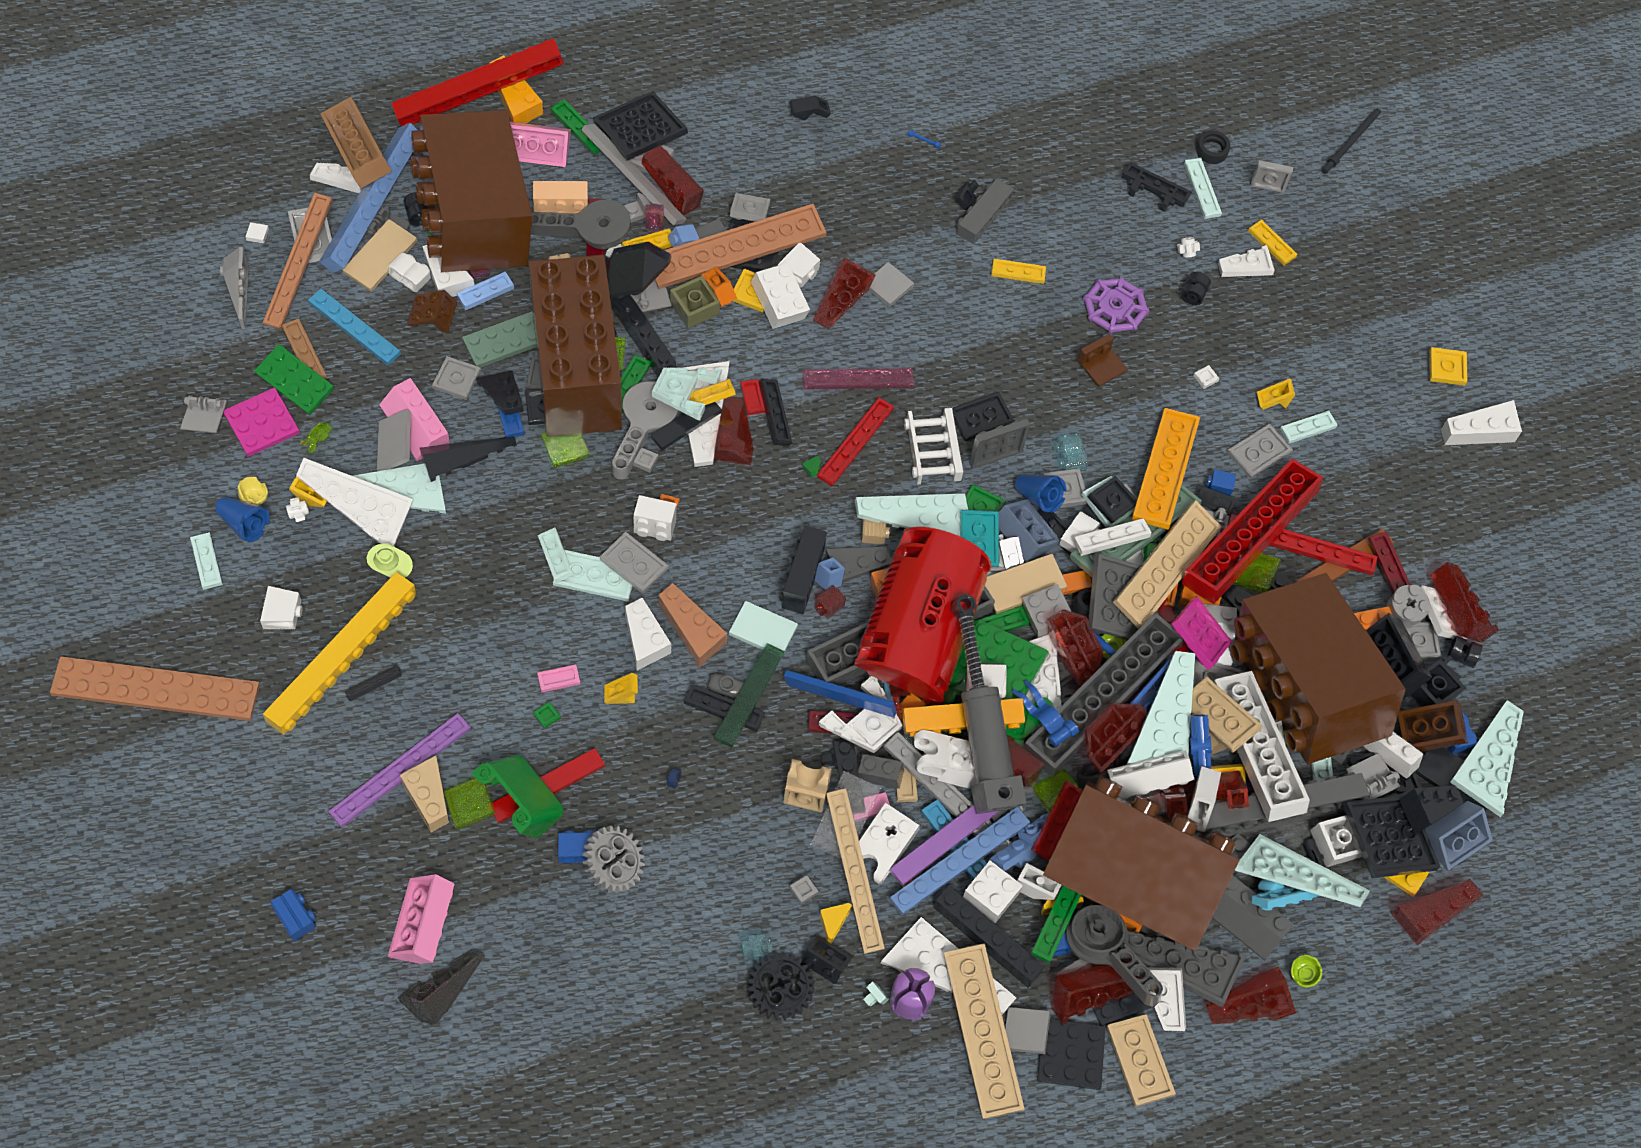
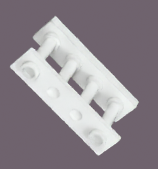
M945 408L943 416H940V418L913 420L912 411H908L907 419H904V428L909 433L914 463L912 476L916 478L917 484H921L923 475L946 473L953 475L954 481H961L963 468L952 408ZM941 425L945 429L943 434L916 436L915 427ZM944 441L948 446L946 450L919 452L917 443ZM946 457L950 459L951 463L949 466L921 468L920 459Z

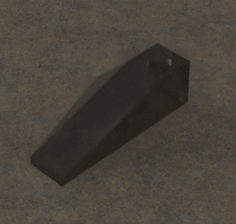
M473 949L451 961L448 964V969L439 972L436 970L431 973L432 979L423 984L420 981L413 984L398 997L399 1001L419 1021L431 1025L437 1023L448 1012L484 958V953Z

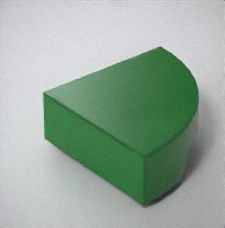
M819 456L802 463L803 469L811 478L818 474L821 466Z

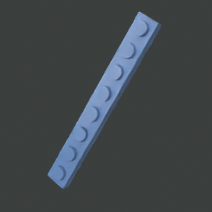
M1018 807L892 895L890 901L900 914L904 915L1030 824V821Z

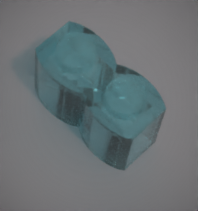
M1080 434L1057 436V440L1054 442V451L1060 457L1058 458L1059 468L1063 469V471L1079 468L1080 472L1086 471L1088 461Z

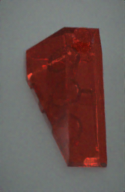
M843 258L832 275L813 321L829 329L869 290L876 275L851 260Z
M730 396L724 400L714 449V460L751 465L754 447L744 398Z
M1279 967L1259 973L1232 989L1223 1007L1213 1002L1206 1005L1212 1024L1237 1023L1239 1019L1248 1018L1252 1022L1258 1021V1018L1269 1017V1020H1278L1296 1013L1287 981Z

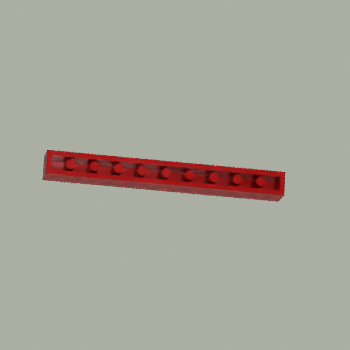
M553 38L538 45L528 47L518 53H513L503 59H498L493 63L480 66L470 72H465L440 84L430 86L420 92H415L405 98H400L391 104L401 127L408 123L413 125L420 122V115L443 113L561 66L564 62Z

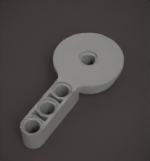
M650 381L636 384L624 396L623 412L631 425L612 461V474L617 479L627 478L641 447L643 448L648 438V433L656 432L673 421L678 414L677 409L652 397V390L656 382Z

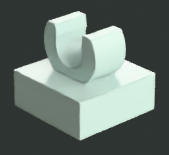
M872 982L867 986L871 993L863 1000L868 1006H872L877 1001L880 1004H885L889 1000V997L877 983Z

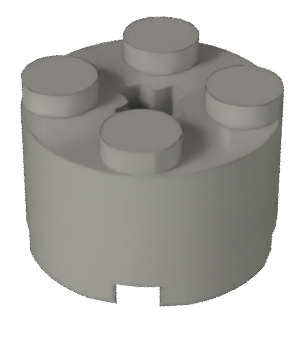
M1415 584L1398 588L1387 601V607L1389 606L1392 615L1402 620L1405 628L1416 626L1428 614L1431 608L1427 594Z

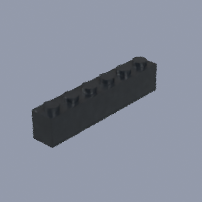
M631 294L625 295L620 299L611 298V309L644 358L651 361V368L659 378L663 368H676L675 359Z
M948 886L937 898L934 909L975 944H985L987 954L1027 988L1042 973L1044 965L953 888Z

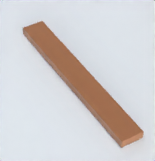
M314 193L263 320L264 325L282 329V324L286 320L333 201L331 197Z

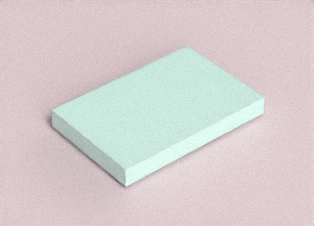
M745 601L729 631V635L782 658L798 627V623Z

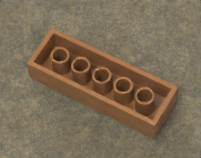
M352 97L320 113L360 189L392 172Z

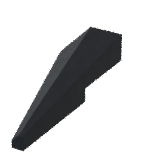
M512 436L421 447L419 449L428 477L433 482L438 475L444 473L447 476L451 474V470L466 468L487 459L488 454L494 451L497 453L503 452V448L517 446L515 437Z

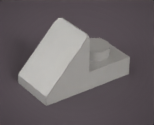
M637 193V201L624 205L630 214L631 222L660 213L641 193Z

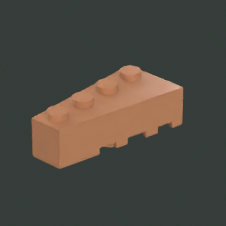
M672 583L659 594L660 608L677 631L678 636L686 645L688 652L693 656L698 667L703 665L727 643V633L676 585Z

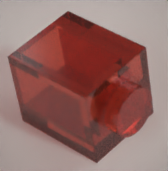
M833 585L816 598L815 609L820 616L824 615L828 620L845 607L846 598Z

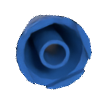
M1020 475L1015 482L1016 491L1044 512H1055L1064 503L1065 498H1063V494L1067 491L1065 481L1058 476Z
M223 497L216 503V513L242 540L254 542L264 534L265 531L262 529L265 524H269L270 520L269 512L264 507L229 497Z

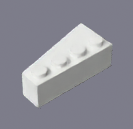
M1514 400L1448 418L1441 429L1445 445L1515 442L1522 432Z

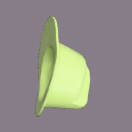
M378 544L372 547L367 554L369 566L390 578L396 572L405 578L412 571L413 563L410 556L404 551L395 548L392 544Z

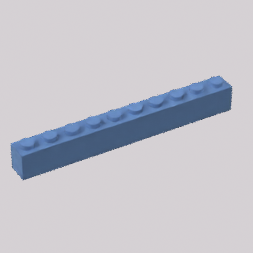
M411 123L398 128L383 153L392 172L362 188L319 260L332 273L345 268L413 152L411 131L417 130Z

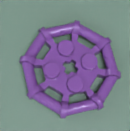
M1124 277L1108 280L1098 279L1091 290L1083 297L1089 315L1088 320L1095 322L1111 334L1118 331L1137 330V326L1149 314L1143 289H1139L1124 280ZM1109 286H1117L1115 289L1108 288ZM1099 290H1101L1102 294L1100 296H1096V293ZM1136 298L1138 300L1139 305H1136L1133 302V299ZM1119 302L1120 304L1117 307L1114 306L1113 303ZM1093 303L1098 304V310H1094ZM1136 312L1138 315L1133 319L1131 314ZM1103 315L1107 319L1111 320V322L1108 323L1104 319L1100 318V316ZM1123 320L1126 321L1125 324H1116V325H1115V322L1120 323V322H1122Z

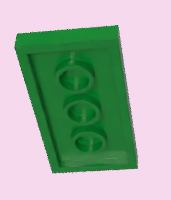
M280 344L254 370L255 374L308 415H311L335 389L331 383Z

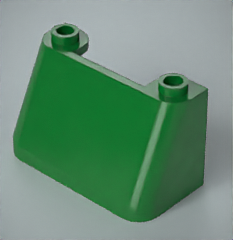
M512 755L483 763L472 772L473 776L480 783H491L493 786L501 783L520 808L513 814L512 823L522 835L538 839L563 815L564 810L560 801L522 756Z

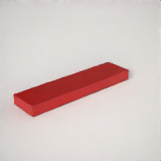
M1069 781L1064 782L1031 849L1047 861L1051 859L1083 792Z

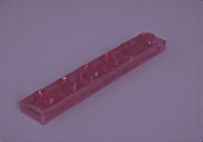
M913 368L803 370L804 389L913 388L914 386Z

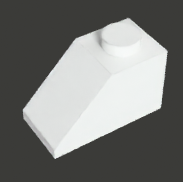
M1027 863L1017 882L1023 885L1020 892L1033 899L1054 900L1062 885L1043 876V871Z

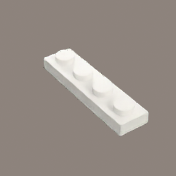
M1143 518L1076 536L1073 542L1080 555L1083 556L1150 538L1152 532Z

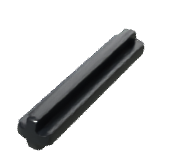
M394 666L346 690L347 699L353 701L401 677V670L398 666Z

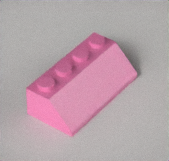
M510 122L519 161L566 167L571 129Z
M411 378L394 386L379 404L387 417L406 409L411 411L410 452L416 461L422 459L419 448L450 444L448 432Z
M436 874L410 878L388 957L419 964L433 962L438 942L442 935V928L447 916L450 899L453 895L454 883Z

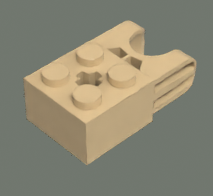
M792 759L783 803L822 813L832 768L822 766L821 769H811L804 766L800 760Z

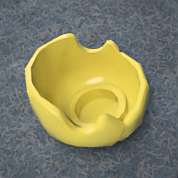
M246 477L238 484V496L241 501L260 506L267 500V487L265 483H260L257 477Z

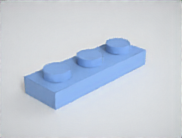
M503 272L458 292L457 298L466 311L513 290L514 284L507 273Z

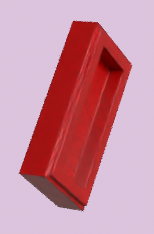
M759 380L741 381L740 387L747 415L766 413Z

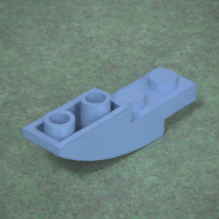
M1049 814L1042 815L1039 819L1018 832L1019 839L989 858L990 861L1003 871L1008 870L1014 865L1022 868L1026 863L1028 864L1038 855L1031 849Z

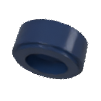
M675 767L671 769L667 778L668 787L674 789L677 787L682 774L681 769Z

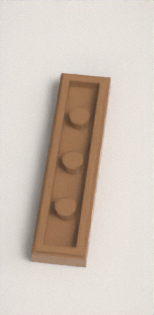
M299 318L282 324V328L296 357L326 379L325 371Z

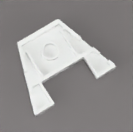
M871 676L861 685V689L866 694L887 700L877 678ZM866 709L862 710L848 724H845L833 711L829 712L819 721L820 727L872 753H875L903 726L897 714L893 718Z

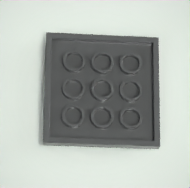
M1103 554L1095 555L1088 621L1089 630L1129 640L1139 630L1113 601L1141 567L1140 565Z

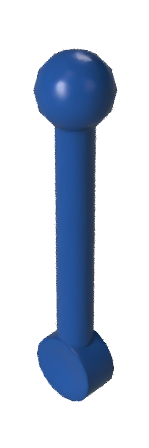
M914 130L908 131L909 137L914 136L925 142L933 144L936 148H939L941 146L939 141L934 142L930 139L916 134Z

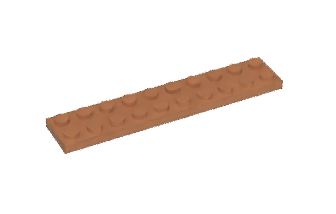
M814 204L800 207L665 250L671 254L672 258L665 270L655 279L658 289L699 277L715 266L721 270L794 247L798 243L803 244L825 237L826 230Z
M60 657L50 694L51 696L251 721L260 684L259 682Z

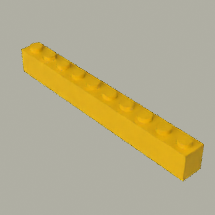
M396 572L263 713L265 721L283 735L287 731H291L296 726V721L309 712L310 706L323 697V692L336 683L337 677L349 669L350 663L363 654V649L368 644L371 645L376 640L377 634L389 626L390 620L402 612L404 605L407 602L413 601L416 595L414 584Z

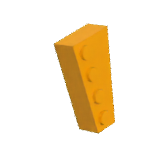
M525 80L497 91L511 122L525 124L543 114L542 100Z

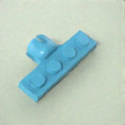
M1262 879L1258 884V888L1264 890L1265 893L1260 892L1257 895H1253L1252 904L1260 906L1262 910H1272L1273 907H1285L1286 904L1290 903L1298 904L1299 901L1312 900V898L1320 895L1293 887H1285L1283 884Z

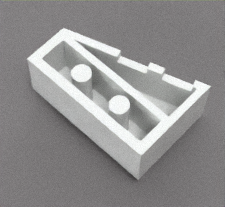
M643 598L626 605L625 617L638 671L671 654V643Z

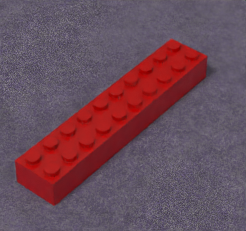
M1291 459L1185 570L1182 585L1214 605L1320 491L1323 477L1296 460Z

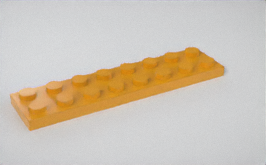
M1164 408L1132 520L1136 521L1144 518L1146 524L1169 530L1200 417Z

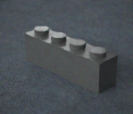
M998 179L992 184L990 183L985 193L979 195L976 204L969 207L966 216L959 219L956 225L958 227L957 235L975 244L1011 201L1014 189Z

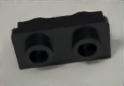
M817 935L806 949L801 963L808 965L809 969L836 984L843 971L851 962L852 956Z

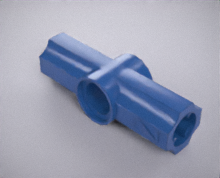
M1204 714L1190 716L1192 732L1190 740L1194 776L1199 775L1201 766L1211 769L1210 754H1212L1211 736H1209L1208 715Z

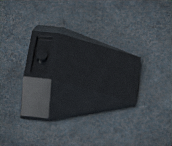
M649 241L615 248L605 263L610 299H620L630 294H641L669 265L672 258L671 254Z

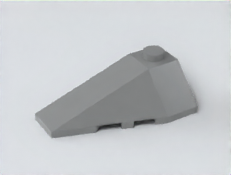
M239 247L224 258L223 265L220 266V274L224 276L241 329H245L249 273L243 247Z

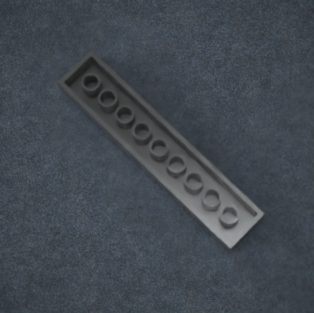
M986 586L982 592L973 620L993 610L995 600ZM931 601L934 607H938L935 601ZM925 618V622L928 625H932L931 621ZM868 622L807 651L806 661L817 679L841 685L867 672L855 666L854 663Z
M1155 613L1057 710L1065 722L1071 719L1076 724L1079 733L1073 737H1068L1055 747L1048 738L1051 735L1042 725L1025 742L1023 752L1053 777L1157 673L1172 654L1182 647L1184 639L1175 631L1174 627Z
M1350 772L1339 778L1331 776L1320 782L1312 780L1303 785L1310 799L1307 813L1271 822L1267 821L1256 793H1252L1244 798L1236 796L1225 802L1217 800L1215 801L1205 832L1196 830L1195 833L1209 839L1212 830L1227 837H1231L1237 833L1240 835L1345 812L1343 804L1347 801L1366 800L1370 794L1362 773L1355 774ZM1180 808L1172 811L1168 820L1171 821L1175 812L1187 817L1189 809L1184 810Z

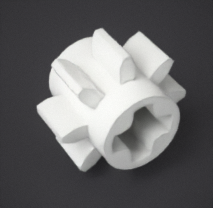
M1194 237L1181 239V244H1177L1178 253H1183V257L1196 256V251H1200V244L1195 241Z
M299 497L290 499V504L286 505L289 518H295L296 522L305 520V515L309 514L306 500L300 501Z

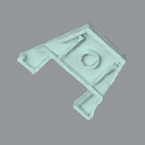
M663 368L652 390V397L700 420L705 411V404L690 401L689 398L698 381L711 384L718 383L722 375V369L715 368V371H706V368H699L698 371H687V368Z

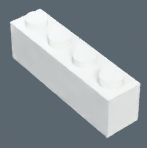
M1394 732L1388 738L1363 746L1374 754L1379 753L1386 764L1406 779L1419 768L1423 753Z
M1186 750L1107 770L1109 779L1123 786L1118 796L1124 799L1136 794H1147L1156 789H1167L1176 784H1187L1189 781L1194 780L1190 758Z

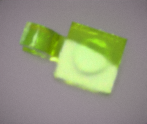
M319 422L307 434L308 437L301 441L300 445L306 446L309 443L310 447L306 452L313 453L316 450L317 441L325 440L333 428L328 423Z

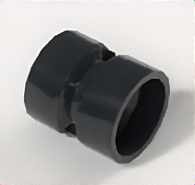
M416 192L406 195L403 202L409 224L421 226V210L428 209V207L424 206V204H418Z
M1192 272L1181 293L1183 301L1194 306L1202 304L1211 284L1210 278L1202 272Z
M1455 636L1447 657L1450 655L1452 657L1451 660L1455 662L1461 660L1463 665L1474 668L1479 660L1483 646L1475 642L1468 643L1467 639Z

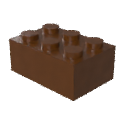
M1457 700L1399 711L1398 713L1402 739L1420 752L1468 743L1462 706Z

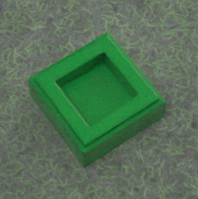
M547 702L533 712L534 717L544 729L561 719V716L550 702Z

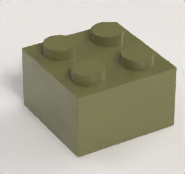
M703 276L670 290V303L688 329L720 313V301Z

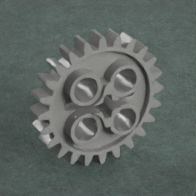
M612 826L603 827L593 832V836L587 839L589 843L584 845L588 851L582 853L583 856L587 857V860L583 861V864L588 865L585 872H591L589 880L595 878L594 885L601 884V890L607 889L608 893L614 891L615 893L624 892L634 887L635 882L640 881L638 875L643 874L640 867L645 866L643 862H640V859L645 856L639 854L642 847L636 846L638 840L633 841V834L626 835L627 829L620 831L619 826L615 828ZM625 849L624 854L614 859L616 857L615 855L620 854ZM611 860H613V861H612V864H609V865H607L604 869H602V867H603L606 863H608V862H610Z

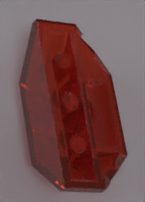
M1063 609L1047 618L1048 634L1064 667L1081 687L1100 668L1103 649L1094 631L1088 629L1090 623L1087 617Z
M1111 703L1085 729L1087 757L1100 773L1140 734L1148 715L1142 705Z

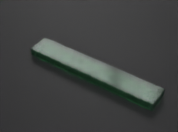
M768 643L766 644L717 731L714 740L730 748L734 746L785 651Z

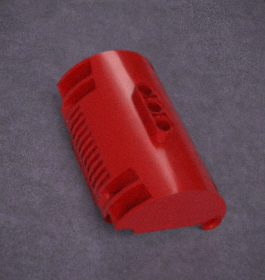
M930 527L906 528L885 576L858 648V655L854 665L864 669L872 677L923 698V702L930 706L943 704L944 693L949 688L964 646L963 633L961 632L962 627H960L961 622L953 614L951 605L959 596L969 594L976 601L975 615L987 581V573L992 567L991 561L985 552L970 541L947 531ZM938 583L944 586V590L938 587ZM931 601H935L938 607H934ZM960 602L961 607L964 610H967L966 604L964 602ZM925 618H928L932 625H928L925 622Z

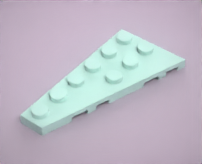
M424 464L353 475V477L413 499L410 507L412 509H421L427 512L429 510L439 511V513L446 514L439 475L436 476V480L431 482Z
M965 494L856 497L855 499L857 518L876 523L892 524V527L896 528L930 527L960 536V511L968 510Z
M1174 652L1127 765L1185 750L1187 754L1189 753L1195 653Z
M1508 700L1504 703L1450 781V783L1456 785L1457 788L1499 817L1504 814V803L1507 799V788L1511 779L1515 758L1514 752L1517 747V737L1524 712Z
M1259 834L1240 859L1235 869L1238 872L1361 907L1370 890Z

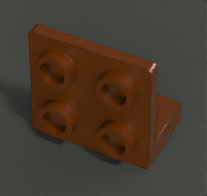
M446 290L417 294L407 325L416 326L433 323L442 333L448 332L457 301Z
M1111 334L1082 348L1077 360L1098 387L1127 372L1126 366L1111 349L1114 341Z

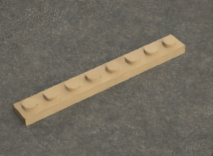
M847 789L826 793L864 954L884 950L885 947Z

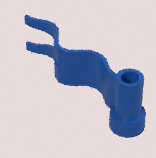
M1028 680L1024 683L1031 691L1039 707L1038 709L1026 695L1015 689L1011 691L1019 699L1023 698V704L1030 715L1043 724L1051 735L1048 738L1053 746L1056 747L1068 737H1073L1079 733L1076 724L1071 719L1065 722L1058 711L1045 702L1037 688Z

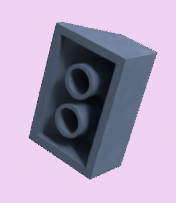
M1027 499L1004 505L999 511V530L1007 539L1018 536L1022 557L1026 563L1040 558L1060 543L1061 540Z
M1469 801L1425 829L1437 859L1446 870H1450L1493 841L1484 808Z

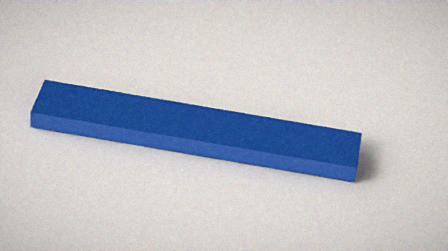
M786 670L784 674L785 681L790 687L893 718L897 713L893 701Z

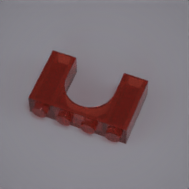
M1240 770L1222 772L1216 797L1225 800L1229 809L1249 807L1248 789ZM1194 776V780L1189 781L1187 784H1176L1161 790V799L1168 817H1173L1175 812L1181 815H1188L1187 802L1192 800L1198 776Z

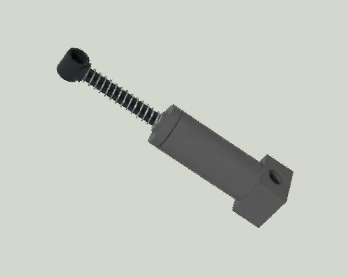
M963 594L953 601L951 610L961 622L960 627H962L961 632L963 633L962 637L964 638L963 642L965 643L964 647L967 654L969 678H971L972 682L971 689L961 693V700L963 702L962 705L977 784L971 786L976 814L1015 809L1027 804L1025 795L1033 794L1034 789L1032 786L1023 787L1022 776L1014 775L998 687L984 685L981 661L979 659L981 656L978 653L980 651L977 648L979 646L976 643L978 641H976L975 625H973L974 620H972L975 616L976 601L971 595ZM960 602H964L966 604L967 610H964L961 607Z

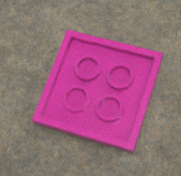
M275 388L227 408L223 412L247 457L300 434L297 425Z
M1198 596L1191 599L1172 623L1175 631L1181 635L1187 647L1195 653L1198 661L1207 670L1216 664L1230 645V642H1232Z

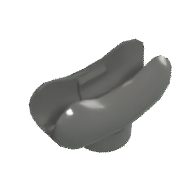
M713 674L710 676L711 680L707 685L710 691L735 699L743 698V690L746 688L743 682L729 675Z

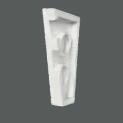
M316 163L310 173V180L356 193H360L362 190L348 167H341L339 164Z
M1267 245L1262 246L1261 249L1256 251L1254 249L1248 250L1246 254H1235L1219 259L1218 262L1221 277L1273 275L1274 273Z
M1422 585L1420 588L1427 594L1431 604L1427 616L1433 624L1434 632L1438 636L1454 639L1455 636L1467 639L1466 633H1461L1457 628L1458 621L1447 613L1448 607L1436 589Z
M1147 967L1163 986L1160 1002L1154 1007L1165 1031H1185L1186 1018L1182 968Z

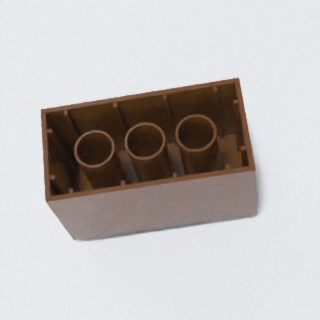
M507 110L420 115V130L411 131L413 152H419V156H411V172L413 178L422 179V182L416 183L417 202L428 207V209L421 210L423 230L433 233V236H427L429 258H438L441 273L528 266L532 213Z
M604 255L529 261L532 314L547 437L622 430L621 377Z
M1327 573L1243 599L1240 616L1234 620L1236 636L1235 641L1230 642V653L1235 663H1243L1248 672H1253L1259 688L1267 700V706L1275 723L1282 721V726L1285 729V740L1291 752H1299L1306 764L1309 765L1392 736L1406 689Z
M1103 776L1099 777L1096 785L1088 782L1043 876L1196 951L1240 861L1238 854L1233 852L1236 846L1235 841L1212 830L1209 839H1206L1195 833L1198 827L1197 822L1177 812L1174 813L1171 821L1157 815L1160 804L1140 794H1137L1132 803L1118 796L1123 786Z

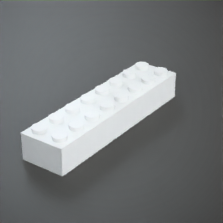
M1249 671L1215 679L1214 683L1262 724V729L1240 746L1237 751L1267 821L1271 822L1307 813L1310 799L1253 672Z

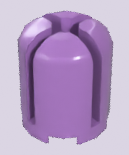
M919 968L906 969L905 974L901 972L897 975L890 993V1005L897 1016L916 1020L922 1018L928 1012L935 995V984L933 980L929 981L930 975L926 971Z

